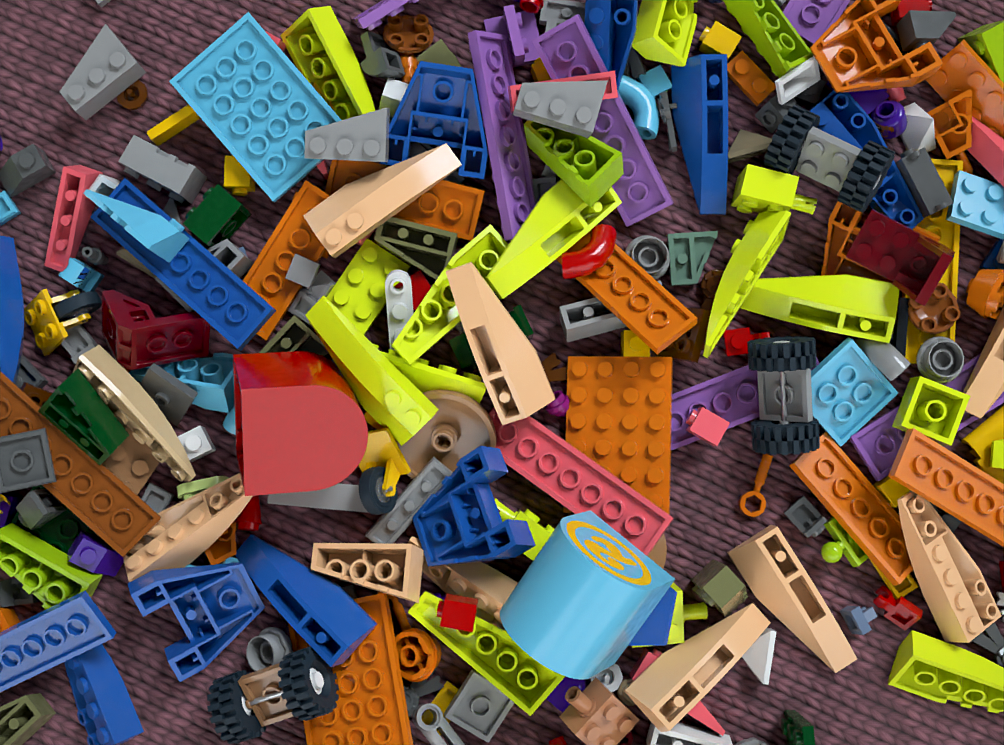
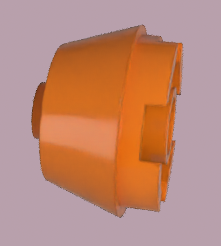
M981 269L967 286V305L985 319L990 317L997 320L1001 313V310L998 309L1004 305V269Z
M418 628L406 629L395 637L402 677L411 682H420L427 679L441 661L442 651L438 640Z

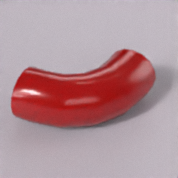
M606 224L597 225L591 229L590 241L586 247L579 251L564 252L562 254L563 278L572 279L587 276L603 267L613 254L616 242L615 228Z

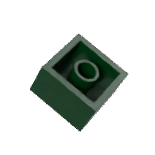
M217 184L215 188L211 187L205 192L202 198L203 201L197 208L193 207L189 210L183 225L205 244L212 247L225 239L230 240L252 214Z

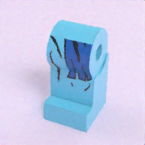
M71 257L66 269L59 273L60 277L85 292L95 291L104 275L84 262Z

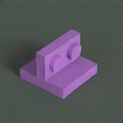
M514 5L503 7V16L484 20L486 32L507 35L513 68L532 64L540 57L532 42L533 39L539 36L534 13L526 11L515 13Z

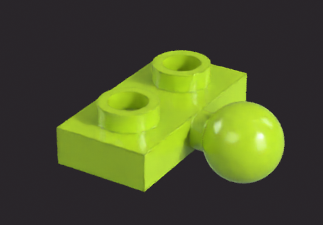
M833 516L823 524L835 541L827 542L823 545L821 555L825 561L829 563L838 562L844 554L852 567H858L869 558Z

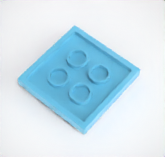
M849 337L811 371L813 418L818 419L819 425L840 447L898 394L884 375Z

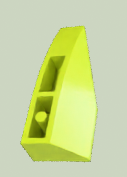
M562 179L559 180L541 196L485 279L498 297L504 299L567 251L619 206L622 201L611 187L590 208Z
M847 274L760 278L740 308L802 326L890 343L896 320L899 289L891 282Z
M389 349L388 353L381 352L422 393L431 390L456 391L471 397L480 404L487 389L485 383L481 382V376L464 372L463 376L456 374L457 369L439 364L437 369L428 366L429 361L418 358L409 365L395 350Z

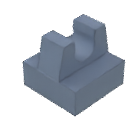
M846 606L839 610L851 634L864 635L872 630L868 623L877 617L873 607L866 609L865 606L861 608L859 606Z

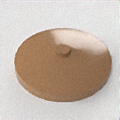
M431 390L423 394L439 410L404 445L401 446L396 441L411 469V472L407 475L414 479L433 457L454 472L457 468V462L479 446L496 448L497 438L491 417L477 401L456 391Z

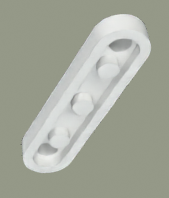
M393 270L385 279L389 345L392 350H395L392 344L414 313L411 278L403 270ZM396 281H400L403 283V287L397 289L393 284Z

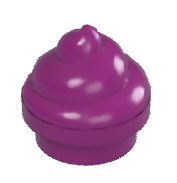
M560 390L553 392L555 400L546 405L545 409L550 415L566 418V412L569 409V397Z

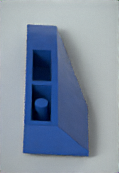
M586 0L584 25L607 71H615L617 90H619L636 33L638 0Z
M700 54L687 58L686 66L671 65L672 104H677V108L672 109V117L699 215H725L728 175L727 54Z
M832 91L810 110V112L820 116V123L817 128L862 150L869 140L887 148L876 124L848 92L836 93ZM893 160L886 177L869 206L913 229L924 218Z
M0 236L1 372L16 384L24 340V300L14 238Z
M250 534L236 551L235 556L239 562H242L246 572L293 629L330 667L343 664L377 625L340 586L255 535Z
M102 644L64 662L78 709L77 717L88 734V745H121L144 732L124 681Z

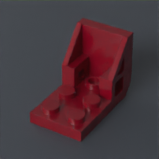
M872 209L846 257L892 280V284L917 303L925 306L954 258L955 252L947 246Z
M115 290L102 291V334L114 359L122 367L134 370L150 367L153 363L161 365L208 356L210 324L197 312L155 318L149 305Z

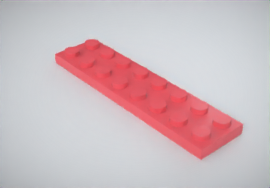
M493 407L489 416L493 421L496 431V448L501 450L504 461L508 466L574 514L591 510L646 556L650 554L674 518L533 417L528 416L527 418L502 425L495 407Z

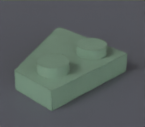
M718 231L667 234V248L670 256V286L696 285L698 283L713 243L717 238Z

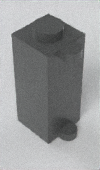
M925 147L917 151L911 148L899 155L901 159L896 162V165L923 218L953 204Z

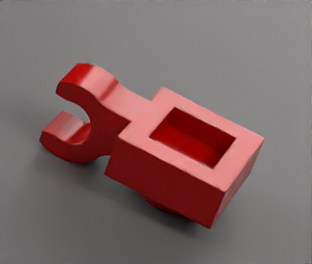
M749 327L725 330L723 340L726 357L748 354L747 342L755 339L770 338V332L750 335Z
M881 586L876 590L875 593L878 596L873 600V603L885 610L884 617L906 631L922 618L923 610L904 597L900 596L896 600L892 592L885 586Z

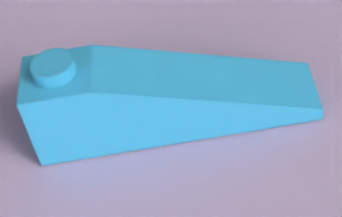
M88 189L83 193L146 248L169 263L190 239L182 232L185 227L174 218L168 221L161 215Z
M214 353L213 357L209 358L198 357L158 365L198 392L192 404L208 410L230 413L231 408L234 406L233 354ZM150 367L134 369L129 374L135 380L142 382Z

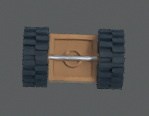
M309 646L289 653L282 658L283 661H280V663L258 671L246 673L245 670L220 677L212 682L213 685L209 687L211 694L207 695V701L210 702L207 709L208 712L212 713L210 718L211 724L215 723L216 727L214 730L217 734L221 733L220 738L223 741L227 740L228 744H237L262 735V732H265L267 725L298 716V720L307 721L329 714L336 708L337 704L335 701L339 699V695L336 693L339 690V686L335 684L337 676L336 673L333 674L332 672L334 667H330Z

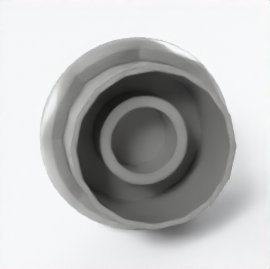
M639 236L633 239L625 250V253L655 280L663 276L669 267V250L663 241L654 236Z
M941 336L933 337L925 341L919 348L916 356L917 367L925 378L939 384L948 383L954 380L962 371L964 355L962 349L953 340Z
M265 628L259 633V636L252 638L248 643L246 649L248 664L254 671H258L280 663L285 655L293 652L291 639L280 628Z

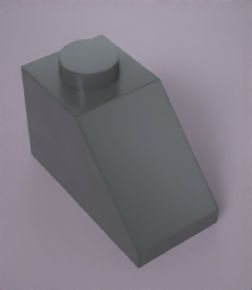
M909 10L896 24L902 52H911L928 42H931L933 45L955 19L956 13L950 11Z
M31 144L9 157L0 170V181L9 197L12 198L55 174L56 171L44 150L35 144Z
M47 489L32 490L16 507L19 512L18 518L25 527H29L30 530L41 528L66 510L62 503Z

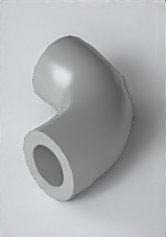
M856 337L854 340L871 360L872 364L890 381L898 377L911 364L890 343Z

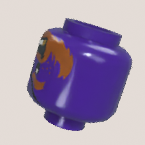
M886 100L881 102L871 112L870 118L876 124L883 139L896 138L907 127L904 107L897 101Z

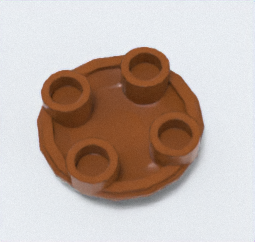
M397 14L393 17H388L383 37L385 43L391 49L400 53L412 54L427 49L433 42L434 32L429 24L428 17L423 14L416 16H400Z
M938 283L925 306L917 303L910 297L908 299L909 320L915 328L924 333H943L951 328L960 317L956 297L944 283Z

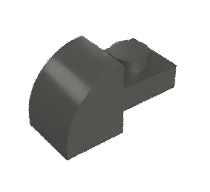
M366 31L360 36L364 53L367 57L360 65L367 74L388 80V78L398 80L405 75L399 53L389 50L383 36L370 31Z

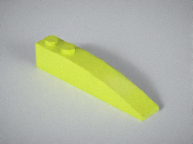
M642 0L637 16L636 33L632 47L645 59L680 67L686 66L697 23V14L693 13L694 3L698 2V0Z
M331 6L308 9L280 35L295 66L341 120L375 111L362 69Z
M786 210L759 213L754 221L749 220L743 231L745 235L742 240L737 239L731 249L733 255L724 270L715 294L706 332L704 357L708 358L784 240L791 212Z
M491 224L451 258L392 344V347L409 365L415 362L461 322L446 275L447 270L472 262L492 291L495 292L485 278L509 244Z
M322 296L305 314L363 408L383 428H389L394 439L401 446L411 439L439 410L325 296Z
M425 591L420 596L419 603H414L408 610V613L529 716L536 711L565 677L548 669L529 656L513 641L507 631L477 616L475 617L473 632L441 627V618L436 616L439 601L444 600Z
M914 630L899 645L888 679V685L935 702L946 704L947 700L960 702L961 707L972 708V705L987 707L988 712L999 713L1004 711L1003 667L961 647Z

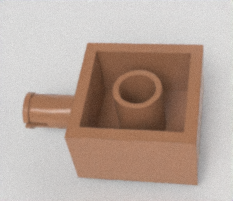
M596 677L582 692L577 686L567 690L565 699L570 705L559 716L568 728L586 745H617L640 720Z

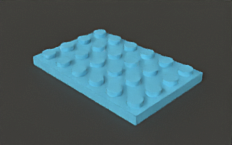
M249 12L169 81L273 202L281 198L324 160L305 158V131L341 121L339 116Z

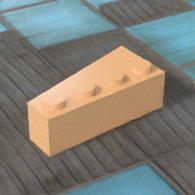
M314 543L311 570L325 576L419 603L424 550L413 544Z

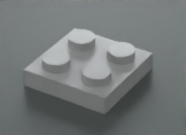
M472 669L443 714L445 718L489 743L514 702L480 673Z

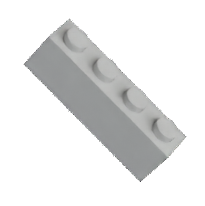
M596 297L559 307L560 322L567 342L627 327Z

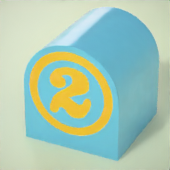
M590 510L561 519L501 607L500 619L513 641L537 662L569 678L589 679L616 663L675 581V578Z

